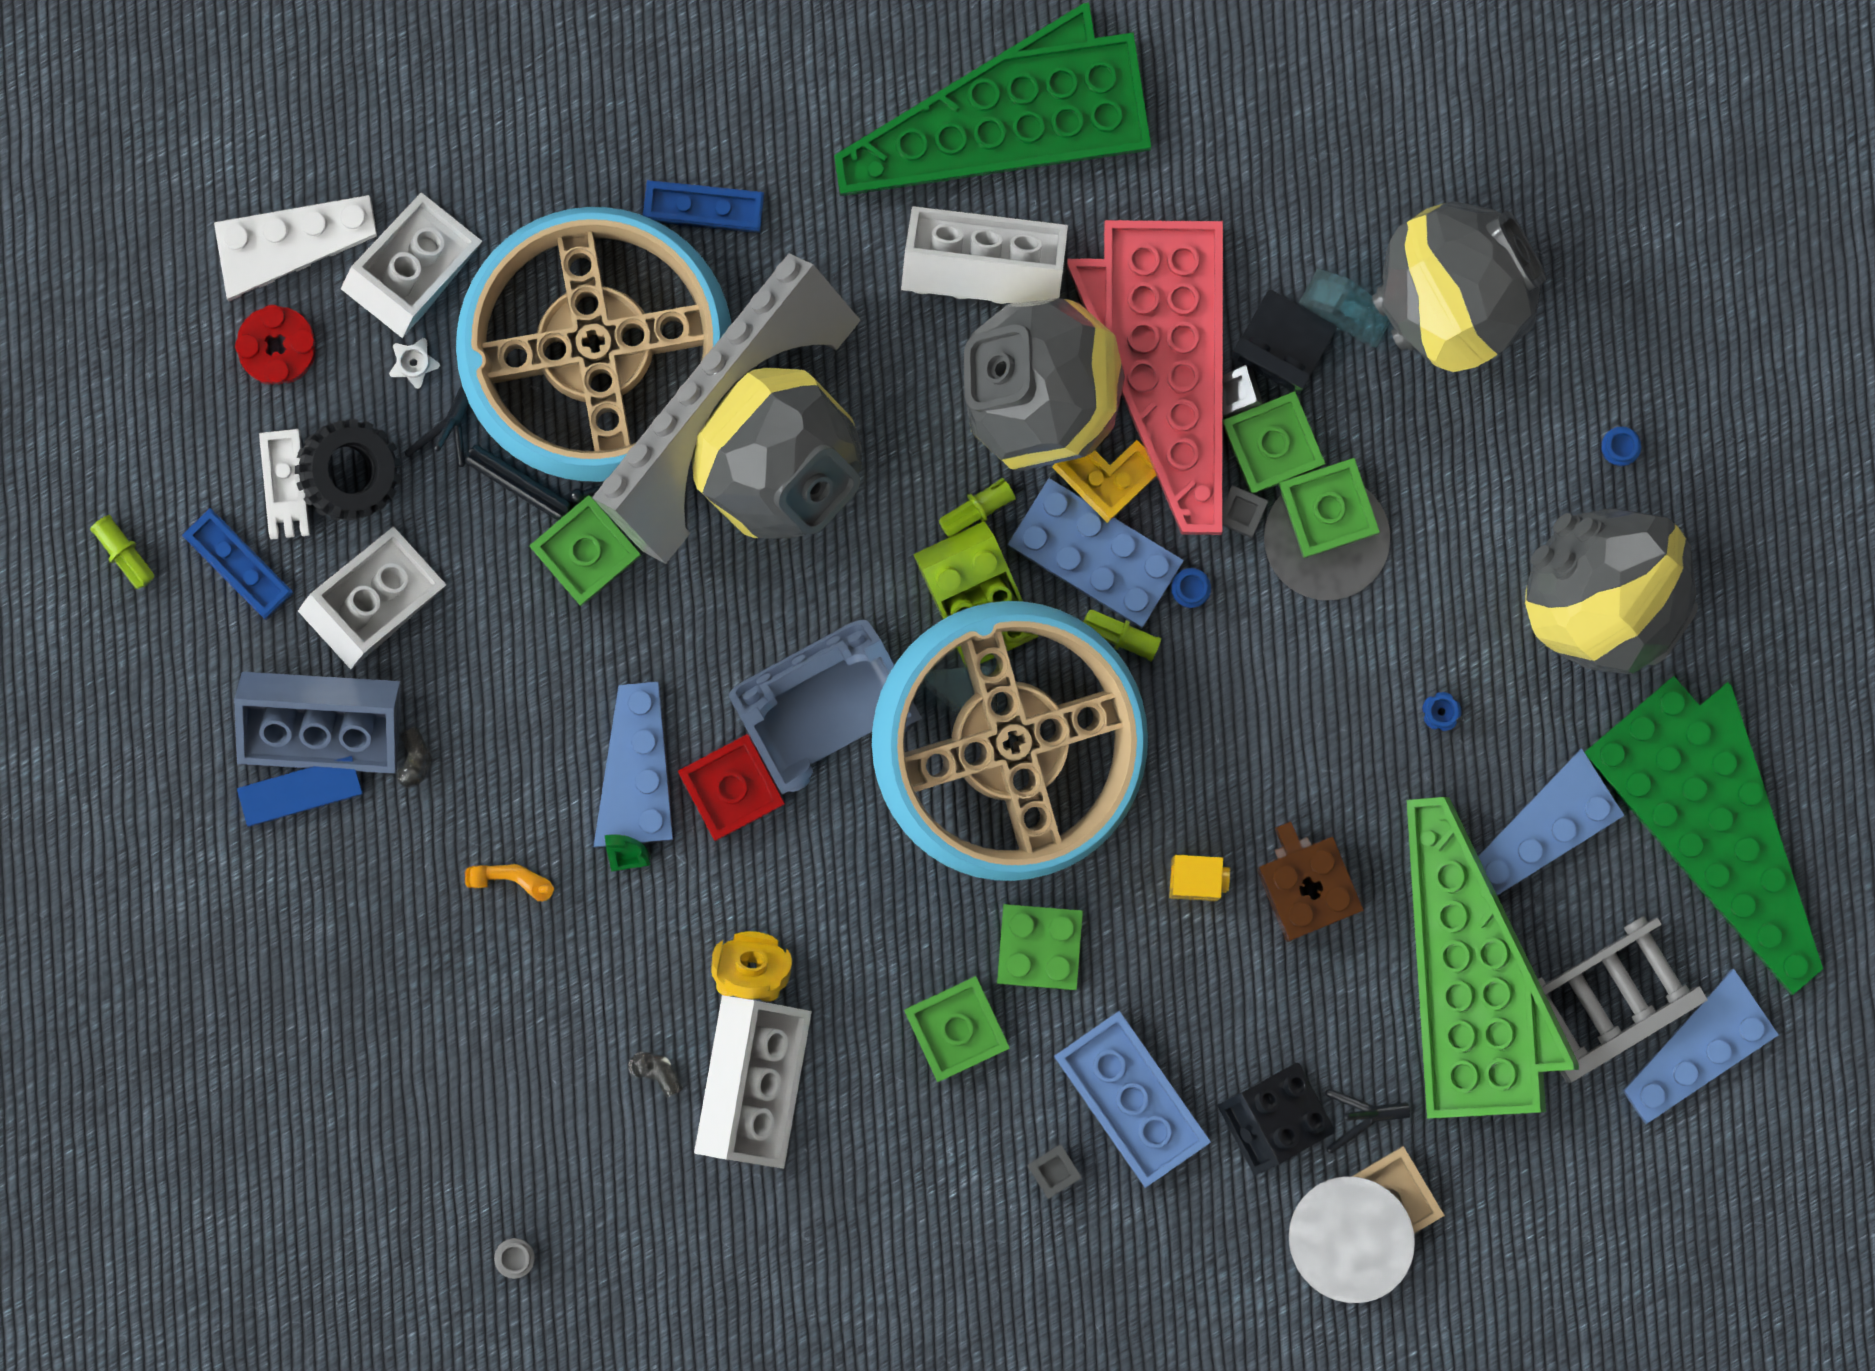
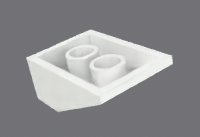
M420 193L351 266L341 290L403 338L428 311L475 253L482 240L423 193Z
M393 526L310 593L298 612L344 663L352 669L436 596L446 584Z

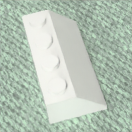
M912 206L901 290L913 291L918 294L947 295L958 299L988 300L998 304H1015L1059 298L1068 225Z
M722 995L695 1145V1154L784 1169L812 1011Z

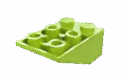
M985 521L913 554L942 619L977 605L1002 601H1023L996 538ZM1002 632L1007 651L1039 637L1036 634L1025 632ZM960 645V646L957 647V650H958V652H959V654H960V657H961V659H962V661H963V663H964V665H965V667H966V669H967L966 662H965V659H964V655H963V652H962V648H961V645ZM991 653L985 655L981 659L980 664L994 658V655Z

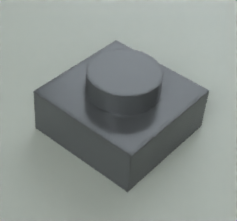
M1245 365L1223 375L1222 416L1230 418L1263 404L1253 368Z
M1232 485L1222 507V526L1252 539L1268 500Z
M1061 1144L1027 1165L1048 1199L1082 1178Z

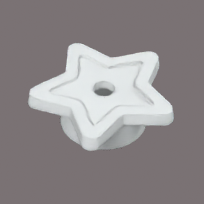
M425 338L410 346L398 343L393 345L397 362L389 373L391 377H407L414 387L419 389L422 386L425 374L440 367V363L427 354V340ZM412 359L417 360L416 366L410 365Z

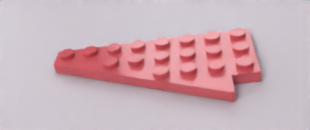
M1105 220L1104 259H1067V269L1084 308L1116 337L1125 376L1122 397L1181 534L1222 535L1223 221Z

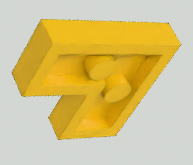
M1138 440L1129 446L1111 465L1094 450L1085 457L1055 463L1052 466L1107 523L1156 477L1147 452Z

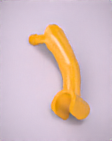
M518 864L470 866L465 870V885L468 888H488V880L506 879L518 883L537 901H547L554 892V887L548 879Z

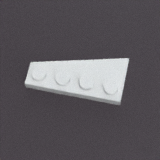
M369 195L214 222L228 301L241 297V294L257 287L261 288L275 282V279L291 272H297L309 267L312 263L327 256H334L377 237L372 201Z

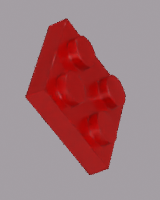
M748 734L678 770L685 787L715 842L785 805Z

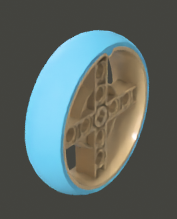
M608 207L567 209L536 219L518 229L494 249L481 265L465 295L459 315L456 336L458 371L462 387L477 419L493 439L511 455L530 467L553 476L577 481L602 482L612 474L628 451L636 444H631L623 395L632 390L644 377L651 363L652 356L654 354L703 346V359L731 325V318L720 284L710 267L687 241L671 229L643 215L622 209ZM595 238L630 243L659 257L680 277L689 290L695 305L645 314L642 308L628 295L616 289L603 286ZM558 245L566 293L554 301L546 310L539 323L537 333L486 342L492 310L506 284L527 262L542 252ZM579 258H585L591 262L590 271L583 276H576L570 272L572 263ZM584 297L596 298L598 300L597 310L592 314L584 315L577 310L579 301ZM677 321L683 325V332L678 338L667 339L662 335V328L667 322ZM631 328H638L644 332V339L637 346H628L623 342L625 332ZM592 335H597L599 341H605V345H599L600 351L592 353L590 347H584V343H590L588 337ZM553 342H560L566 346V353L559 360H550L545 356L547 346ZM514 349H522L527 353L526 362L520 367H511L506 363L507 355ZM600 373L607 374L612 378L611 387L604 392H597L591 388L592 379ZM544 374L554 388L572 399L586 402L594 451H580L557 446L532 433L510 413L496 391L494 383ZM613 412L619 416V423L615 429L604 431L598 427V419L603 413Z
M1023 601L991 602L973 606L941 620L920 635L906 649L888 675L879 696L872 728L873 764L877 781L892 816L902 830L918 847L940 863L974 877L1003 881L1032 879L1055 873L1084 859L1101 846L1121 824L1136 798L1145 771L1148 749L1147 719L1143 701L1137 684L1120 655L1099 633L1078 618L1046 605ZM1002 632L1036 634L1064 645L1089 666L1104 691L1057 705L1050 696L1039 688L1030 684L1016 682ZM961 645L974 695L960 710L953 726L952 738L905 752L904 739L907 716L918 688L933 667L948 653ZM991 653L996 659L997 666L993 673L984 675L980 669V662L985 655ZM1003 692L1007 697L1008 704L1003 712L996 714L991 708V701L995 694ZM1089 707L1093 712V721L1088 727L1081 728L1077 721L1078 714L1083 708ZM1052 719L1056 725L1055 734L1052 738L1044 740L1040 735V726L1045 720ZM1114 730L1115 739L1112 765L1100 795L1088 812L1074 826L1059 835L1046 787L1055 780L1062 770L1067 758L1069 744ZM1008 732L1018 736V741L1013 743L1014 750L1012 751L1011 748L1003 746V742L1008 740ZM977 742L981 748V755L976 762L968 763L964 757L965 748L970 743ZM939 754L943 759L942 770L936 775H930L926 769L927 760L930 756ZM1026 769L1029 774V782L1025 788L1017 790L1013 784V777L1018 770ZM963 777L970 786L981 794L1006 802L1019 850L984 848L956 837L930 816L915 792ZM1037 807L1040 812V820L1036 826L1028 828L1024 823V815L1028 809Z

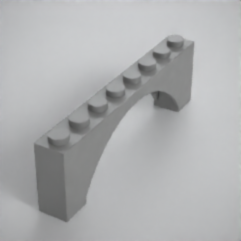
M790 253L785 257L592 497L646 554L666 564L690 535V532L685 528V487L697 435L704 427L721 398L735 382L753 367L783 351L808 345H826L837 350L861 321L814 264Z

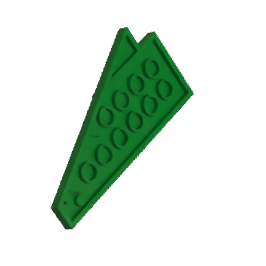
M1089 2L1081 4L835 154L834 159L840 196L1151 151L1134 32L1095 38Z
M1672 676L1584 753L1597 772L1790 995H1794L1823 970V966L1732 686L1728 682L1725 683L1699 705L1675 676Z

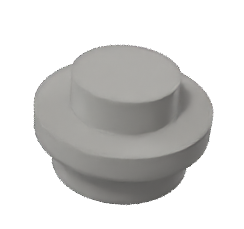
M512 1238L498 1246L494 1261L496 1268L502 1275L517 1279L531 1271L535 1262V1255L532 1247L526 1241Z

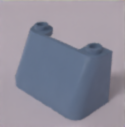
M858 620L836 630L744 680L729 693V698L781 794L788 791L795 792L804 788L810 782L809 778L813 773L812 764L872 732L879 696L894 664L881 639L867 620ZM913 701L907 716L905 732L914 726V722L922 719Z

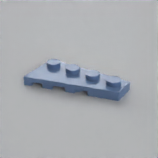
M1581 748L1478 857L1496 894L1499 895L1623 817L1624 814Z
M1734 969L1727 973L1719 985L1707 996L1708 1000L1698 1006L1692 1015L1673 1033L1666 1044L1656 1052L1622 1090L1645 1124L1778 1036V1033Z

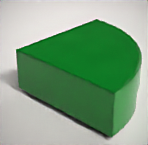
M604 835L611 871L651 865L649 852L640 841L625 835Z

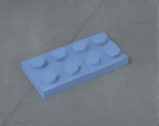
M1048 478L1007 547L1141 629L1184 561L1114 517L1107 523L1083 498Z
M1120 1011L1054 1056L1144 1188L1211 1143Z

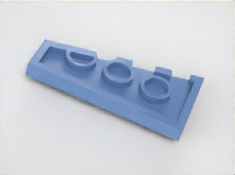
M659 682L618 686L594 848L606 847L604 835L611 834L629 836L641 843L673 840Z

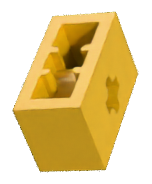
M1174 855L1171 859L1169 898L1218 901L1221 898V893L1229 891L1230 867H1223V858Z

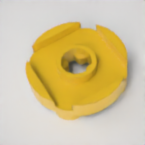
M754 931L736 933L733 940L726 942L724 945L722 940L713 950L711 973L716 981V989L724 996L760 999L765 1002L773 1001L779 997L780 990L786 987L790 980L791 954L787 949L785 953L778 946L779 940L771 935ZM748 962L756 963V968H748Z

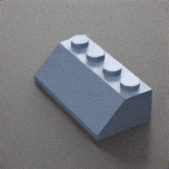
M255 672L241 673L234 698L237 764L297 768L318 766L355 769L356 771L396 772L401 718L400 681ZM348 756L353 758V762L334 761Z

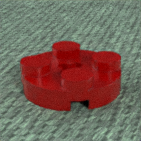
M268 305L263 309L253 312L242 323L235 342V349L242 367L251 377L263 384L280 385L295 382L308 372L315 359V339L310 324L301 314L288 307ZM279 336H283L285 340L282 344L286 348L283 354L274 352L272 355H269L266 352L269 348L267 344L270 337L276 339Z

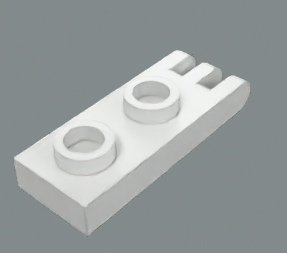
M299 429L259 433L270 540L279 539L278 523L284 522L286 538L295 536L293 521H300L301 535L308 536L310 535L308 504L303 499L306 497L304 491H299L296 484L300 482L299 474H295V466L299 465L300 461L297 455L299 449H302L301 432Z

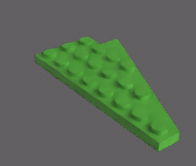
M1437 797L1407 800L1427 1119L1546 1112L1543 1072L1579 1070V1063L1450 798Z

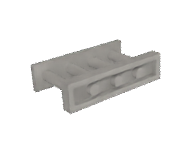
M1645 916L1640 917L1624 927L1627 935L1547 983H1545L1542 977L1538 979L1579 1063V1070L1560 1071L1566 1083H1572L1708 1000L1700 986L1689 990L1686 984L1681 985L1650 934V931L1662 925L1658 918L1647 921ZM1635 940L1668 992V995L1665 997L1669 1003L1657 1010L1652 1005H1647L1616 954L1617 951ZM1601 961L1634 1013L1632 1019L1635 1023L1622 1031L1618 1025L1613 1026L1582 975V972ZM1567 981L1600 1033V1036L1597 1038L1601 1044L1588 1052L1584 1046L1580 1047L1548 995L1549 992Z

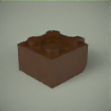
M1291 821L1275 827L1282 845L1281 848L1274 850L1277 860L1258 867L1257 871L1286 942L1363 911L1333 836L1311 845L1308 837L1298 839ZM1308 879L1311 884L1317 883L1319 885L1320 891L1315 893L1318 896L1316 900H1312L1309 895L1302 896L1300 894L1299 888L1305 886L1301 883L1302 880Z

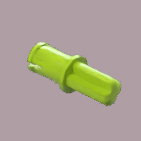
M1001 478L976 495H967L968 501L941 517L939 524L944 533L951 537L979 519L982 522L987 521V516L1011 501L1016 500L1015 495L1005 479Z
M110 514L104 516L91 526L90 531L95 534L110 554L108 560L111 563L116 562L136 589L145 587L154 579V573L135 550L137 544L134 541L129 542Z
M1089 610L1083 620L1085 624L1092 627L1107 642L1114 644L1115 650L1121 647L1146 658L1148 661L1153 660L1161 642L1160 637H1155L1130 626V621L1128 620L1122 623L1095 610Z

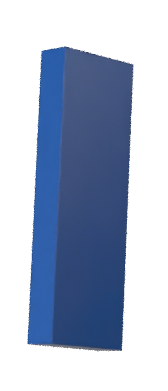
M647 180L643 216L659 223L760 233L765 194L758 191Z
M211 508L182 534L265 620L294 594Z
M348 756L334 761L353 762V758ZM313 766L237 788L247 827L364 795L358 773L355 769Z

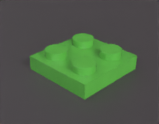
M1295 391L1222 420L1226 436L1248 489L1252 494L1325 465Z
M1355 458L1279 482L1278 484L1303 559L1380 533Z
M590 495L529 545L581 607L641 557V554Z
M1003 904L997 984L1077 990L1083 911Z
M976 976L904 1010L937 1082L1010 1049Z

